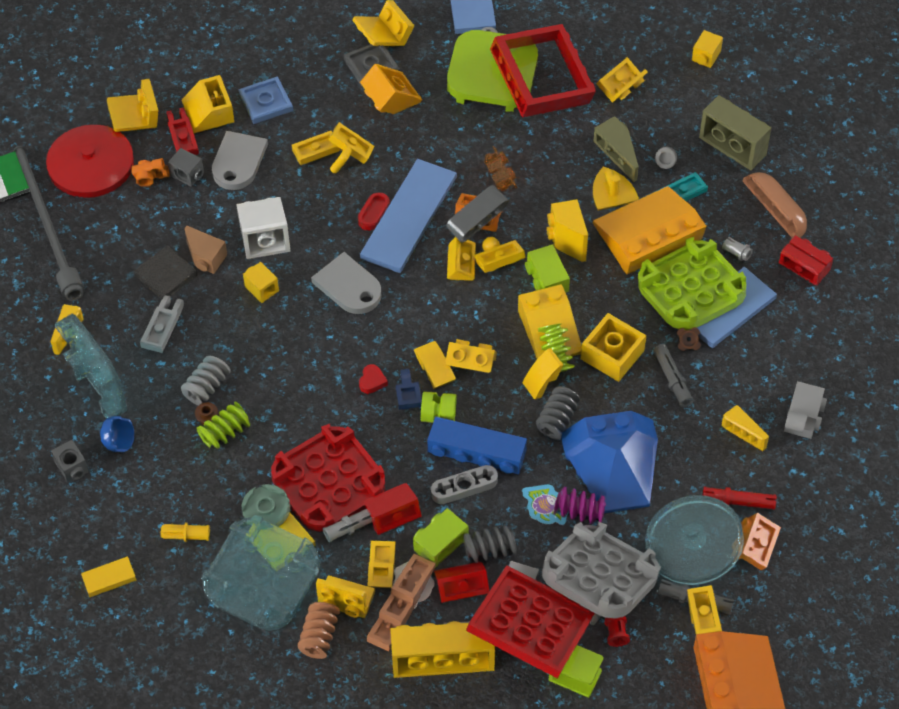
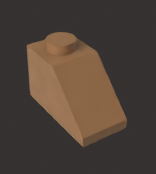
M186 226L185 235L194 266L201 271H208L214 274L227 256L225 241Z

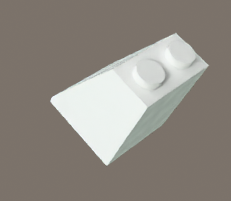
M280 197L236 204L246 259L290 252L287 221Z

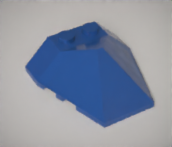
M633 411L583 418L562 432L561 441L565 457L576 469V474L587 486L589 494L595 493L596 501L602 495L605 497L606 506L604 513L650 506L658 443L652 419Z

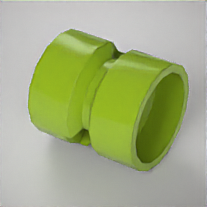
M424 391L421 404V422L433 423L435 416L455 421L457 395L443 393L442 396H438L437 392Z

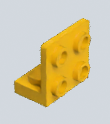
M393 0L386 1L379 17L354 16L352 20L358 30L365 35L368 42L373 46H405L414 28V24Z
M150 79L141 80V89L137 90V95L107 98V105L115 132L157 128L158 107Z
M329 575L326 580L318 578L316 581L318 602L333 604L350 617L357 618L359 616L366 618L375 594V588Z

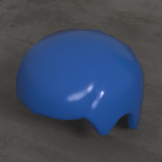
M110 416L105 419L100 430V438L106 449L113 452H126L132 447L134 428L130 419L121 418V416Z

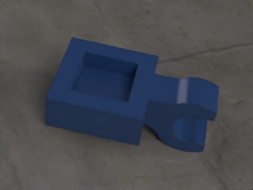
M410 369L400 370L401 384L396 385L399 410L421 407L422 399L419 382H411Z

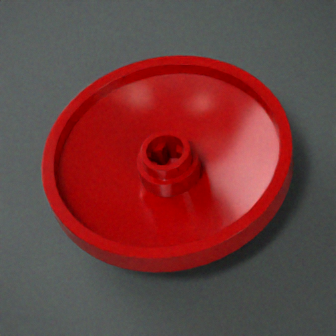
M84 125L65 132L54 141L48 151L46 165L49 177L58 189L72 196L90 198L108 194L119 188L132 172L134 155L130 142L122 133L115 132L113 128L108 126Z

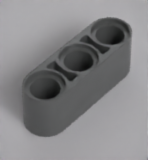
M491 185L457 212L447 222L446 227L463 243L502 212L509 204V200L495 185Z

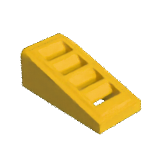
M65 304L62 306L51 338L54 354L59 355L82 323L84 318L80 307Z
M734 406L723 415L722 426L726 430L762 451L767 448L769 435L739 406Z

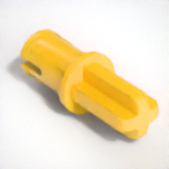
M186 522L184 525L163 524L161 527V538L184 539V542H187V540L209 541L210 526L188 525Z

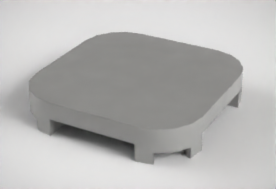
M580 522L574 526L573 533L553 552L548 551L544 560L542 577L545 583L553 590L600 616L607 618L624 617L655 586L661 566H659L655 559L656 553L650 548L645 553H642L606 533L607 525L598 522L597 526H583Z

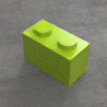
M553 244L528 252L525 268L528 275L532 274L534 278L533 283L536 291L562 284L565 293L569 292L570 278Z
M447 508L444 512L436 514L425 529L421 528L416 532L413 538L414 551L421 557L436 563V568L463 543L464 534H469V526Z

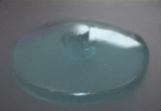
M693 495L676 499L665 505L655 514L646 531L645 546L646 550L650 548L656 553L655 559L659 566H661L660 574L676 583L696 585L707 583L723 576L736 564L743 550L744 533L739 517L729 505L713 497Z

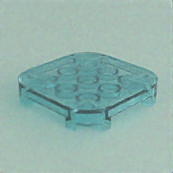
M73 313L56 322L55 328L64 340L70 344L71 348L63 353L64 358L73 368V375L79 382L86 377L102 397L99 400L102 414L108 418L125 413L127 405L119 376L102 348Z
M253 515V517L244 518L238 522L235 520L229 527L231 532L208 571L204 570L202 576L203 590L209 601L217 608L260 629L268 631L278 630L286 626L294 617L315 580L320 568L319 555L313 543L307 538L302 539L265 521L261 516Z

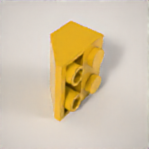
M220 75L200 80L182 99V104L187 117H189L193 133L234 123L232 104Z

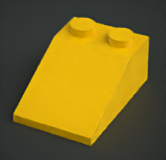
M562 284L518 295V312L537 359L545 352L541 347L547 343L540 341V337L545 335V333L538 332V328L554 324H561V327L568 328V331L562 334V336L570 338V340L564 343L565 346H571V349L565 352L566 355L576 356L581 354L580 338L570 303Z

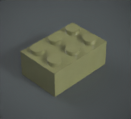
M720 95L703 110L700 139L749 170H752L767 155L771 127L765 122L758 120L750 115L749 112L742 110L730 100H726Z

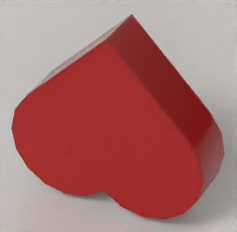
M370 364L364 367L363 376L359 379V388L363 393L370 394L388 386L386 377L377 365Z

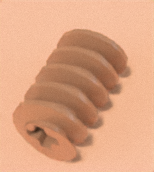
M326 602L310 604L308 614L306 615V622L303 624V631L298 642V649L303 654L316 659L327 657L324 651L330 649V644L327 642L332 641L333 637L330 633L335 631V626L332 624L337 623L338 618L335 615L340 614V609L337 606Z

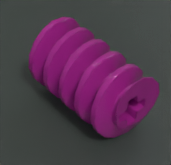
M564 486L558 492L553 515H556L560 509L561 517H565L570 512L572 520L579 514L581 522H584L587 516H589L590 524H594L596 519L602 523L606 506L605 497L602 495L596 501L595 493H592L589 499H586L585 491H582L578 497L576 489L573 488L571 493L567 494V487Z

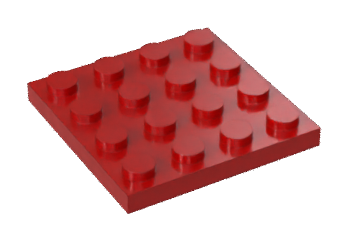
M506 565L468 623L466 631L558 679L595 613L547 585Z

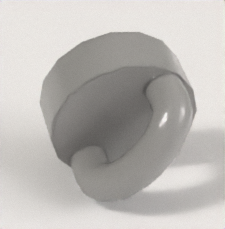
M662 147L657 151L655 161L659 167L669 169L676 163L677 153L672 147Z

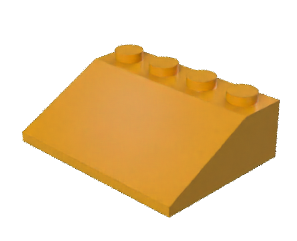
M669 186L593 220L594 226L626 275L640 269L642 262L646 259H649L652 263L685 246L686 239L694 237V240H701L706 229L705 223L696 210Z

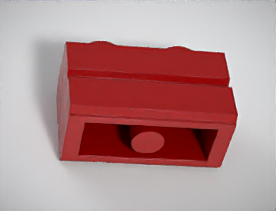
M795 235L781 251L779 264L817 286L830 271L834 258L826 250H819L809 240L801 239Z

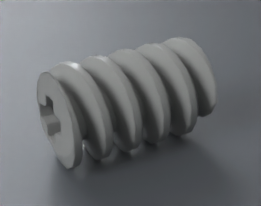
M206 356L203 362L198 365V369L194 370L192 376H189L187 382L181 386L183 395L198 406L202 404L201 400L208 401V394L215 392L213 387L218 388L220 386L219 381L225 380L224 374L231 372L229 366L218 357Z

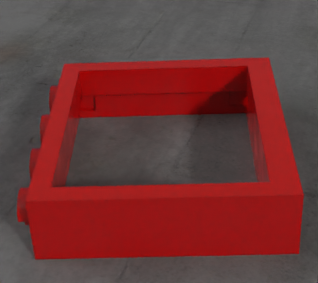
M563 24L496 36L494 38L490 51L522 118L590 104L596 92L595 86L590 81L586 67L582 65L578 51L574 48L570 35L566 32ZM555 41L578 90L533 98L510 49Z

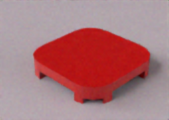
M330 424L321 427L322 432L287 453L284 454L280 451L275 456V461L271 467L272 482L275 486L285 491L291 510L308 529L317 532L323 531V528L341 521L342 517H350L365 510L364 500L385 491V473L382 466H378L355 438L354 431L348 426L343 428L340 426L330 427Z

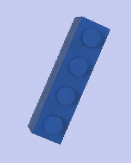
M435 416L427 444L428 452L438 457L446 456L454 458L459 462H470L479 466L489 465L505 473L519 474L526 454L527 438Z

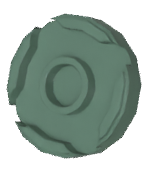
M270 484L262 485V487L257 489L256 487L251 489L244 496L242 502L243 517L255 529H275L282 525L289 516L290 502L287 494L278 486Z

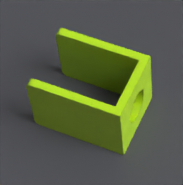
M577 645L558 679L549 674V681L583 696L590 697L602 673L600 665L603 661V656Z

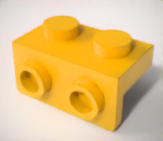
M627 57L596 84L613 103L617 98L623 100L631 93L629 88L632 86L636 89L645 81L643 76L648 72L645 69L640 73Z
M456 339V343L449 342L445 361L446 365L487 373L491 372L493 361H496L497 352L492 350L491 345L479 343L478 347L469 346V341Z

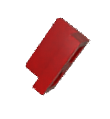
M407 483L363 501L364 506L371 515L374 530L378 535L422 517L418 498Z
M482 562L434 571L441 603L489 593L487 572Z

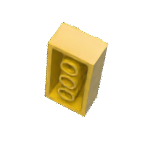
M457 621L443 625L426 623L422 626L410 627L408 625H400L396 628H390L394 678L494 671L495 646L467 632L468 623Z

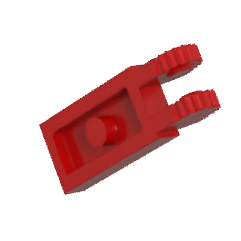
M184 107L179 108L181 119L174 120L171 110L166 111L168 126L176 153L182 148L194 155H198V146Z

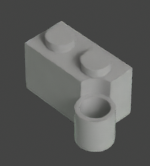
M797 381L784 432L812 439L813 431H819L822 417H818L819 411L824 412L827 401V398H823L825 388Z

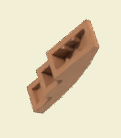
M413 554L392 586L391 595L381 608L378 620L367 635V642L390 651L392 647L390 628L406 624L425 589L436 563Z

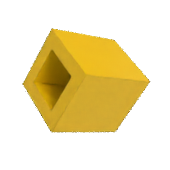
M704 30L693 47L692 61L711 68L721 52L723 37Z
M262 262L249 267L243 273L245 287L261 303L279 292L278 278Z

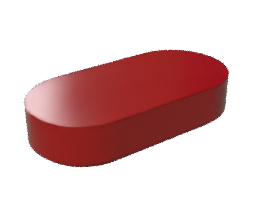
M374 193L368 198L358 214V224L362 229L370 231L376 228L390 205L389 197L386 194Z

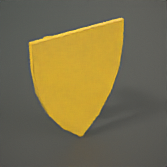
M603 166L596 175L593 183V198L598 211L630 204L639 199L633 185L618 172Z

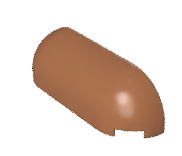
M757 172L743 178L744 184L792 238L795 235L799 238L804 235L807 229L805 213L772 176Z

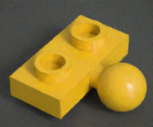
M487 237L482 243L484 252L475 255L476 263L484 273L494 271L497 268L513 264L525 258V252L516 240L500 245L495 237Z

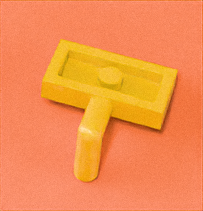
M339 122L328 140L343 151L330 167L331 172L337 173L350 155L365 164L375 146Z

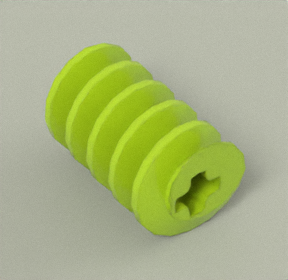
M561 324L538 328V332L545 333V335L540 337V341L547 342L541 347L542 350L546 351L551 348L563 363L560 372L574 368L573 364H567V361L572 359L573 356L566 355L565 353L571 349V346L564 345L570 338L562 336L563 333L568 331V328L561 327Z
M234 402V405L227 406V411L221 410L219 416L214 415L211 419L212 422L208 420L204 422V427L198 426L197 432L209 448L213 445L219 449V440L225 444L228 443L227 434L235 438L233 430L236 429L242 433L241 425L244 424L249 428L250 423L243 408L237 402Z

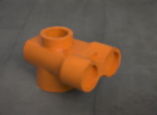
M163 158L152 160V162L141 160L138 162V165L132 166V175L139 186H150L154 183V178L161 179L170 176L169 168L165 165Z

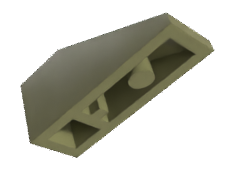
M614 116L594 128L593 142L635 182L637 181L639 166L629 130L624 122H620Z

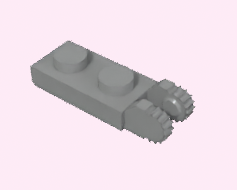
M166 295L163 297L159 307H156L140 341L141 348L163 353L183 309L184 301L182 299H178L173 309L169 310L171 298Z

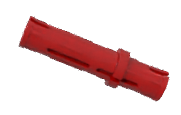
M705 486L702 493V502L722 503L723 506L729 507V504L775 510L776 494L731 490L730 487L718 489Z

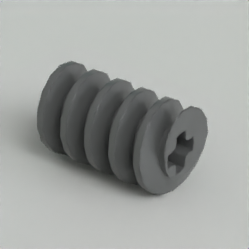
M556 387L548 398V402L541 411L539 418L536 420L538 430L550 439H561L562 432L566 430L565 425L569 424V418L573 417V411L577 409L576 402L580 401L579 396L567 387Z
M506 525L502 526L501 533L497 527L492 528V534L487 529H484L482 537L478 531L473 532V538L468 533H465L463 537L468 563L470 557L474 559L475 563H478L479 555H482L484 560L487 561L489 553L493 555L494 559H497L498 551H501L504 557H507L508 549H511L513 555H516L517 552L514 533Z

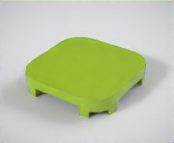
M470 30L458 37L447 74V92L456 98L457 103L464 105L465 100L506 106V111H514V108L517 107L490 51L494 38L506 34ZM535 44L510 49L530 93L538 64V49Z
M694 237L686 239L685 246L652 263L649 259L642 262V267L638 273V288L641 294L669 325L677 329L684 328L685 330H690L693 327L702 326L743 303L746 297V276L743 271L738 273L717 250V243L710 239L709 242L694 240Z

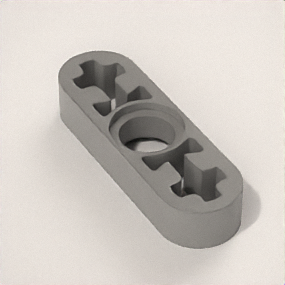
M484 465L437 480L431 486V497L438 504H446L490 490L497 485V470L492 466ZM487 474L488 477H491V480L487 481L486 478H483V475ZM466 480L471 483V486L468 489H461L458 483ZM438 489L446 491V494L442 495L438 492Z

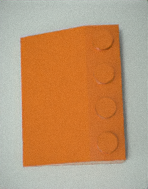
M724 631L696 634L694 652L707 709H785L768 636Z

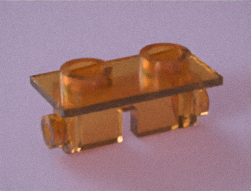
M493 146L495 152L487 154L484 162L489 172L493 174L492 178L496 187L501 191L507 190L511 184L518 188L514 181L517 178L511 167L508 168L506 165L509 162L503 151L499 152Z

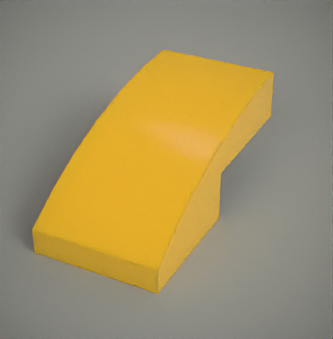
M436 341L414 349L422 370L426 371L433 389L456 380L451 367L445 364L446 358Z
M551 348L547 349L536 360L522 382L534 400L542 398L548 383L557 380L563 367V363Z
M371 541L368 587L392 588L395 542Z

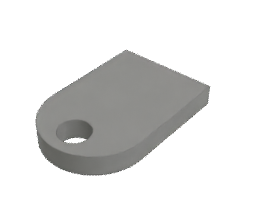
M226 131L212 164L214 181L220 187L228 190H238L248 186L256 176L268 146V140ZM229 176L236 177L232 181L225 180Z
M345 252L311 277L312 283L349 313H367L375 309L380 303L381 285L379 281ZM366 296L372 298L370 302L361 301Z

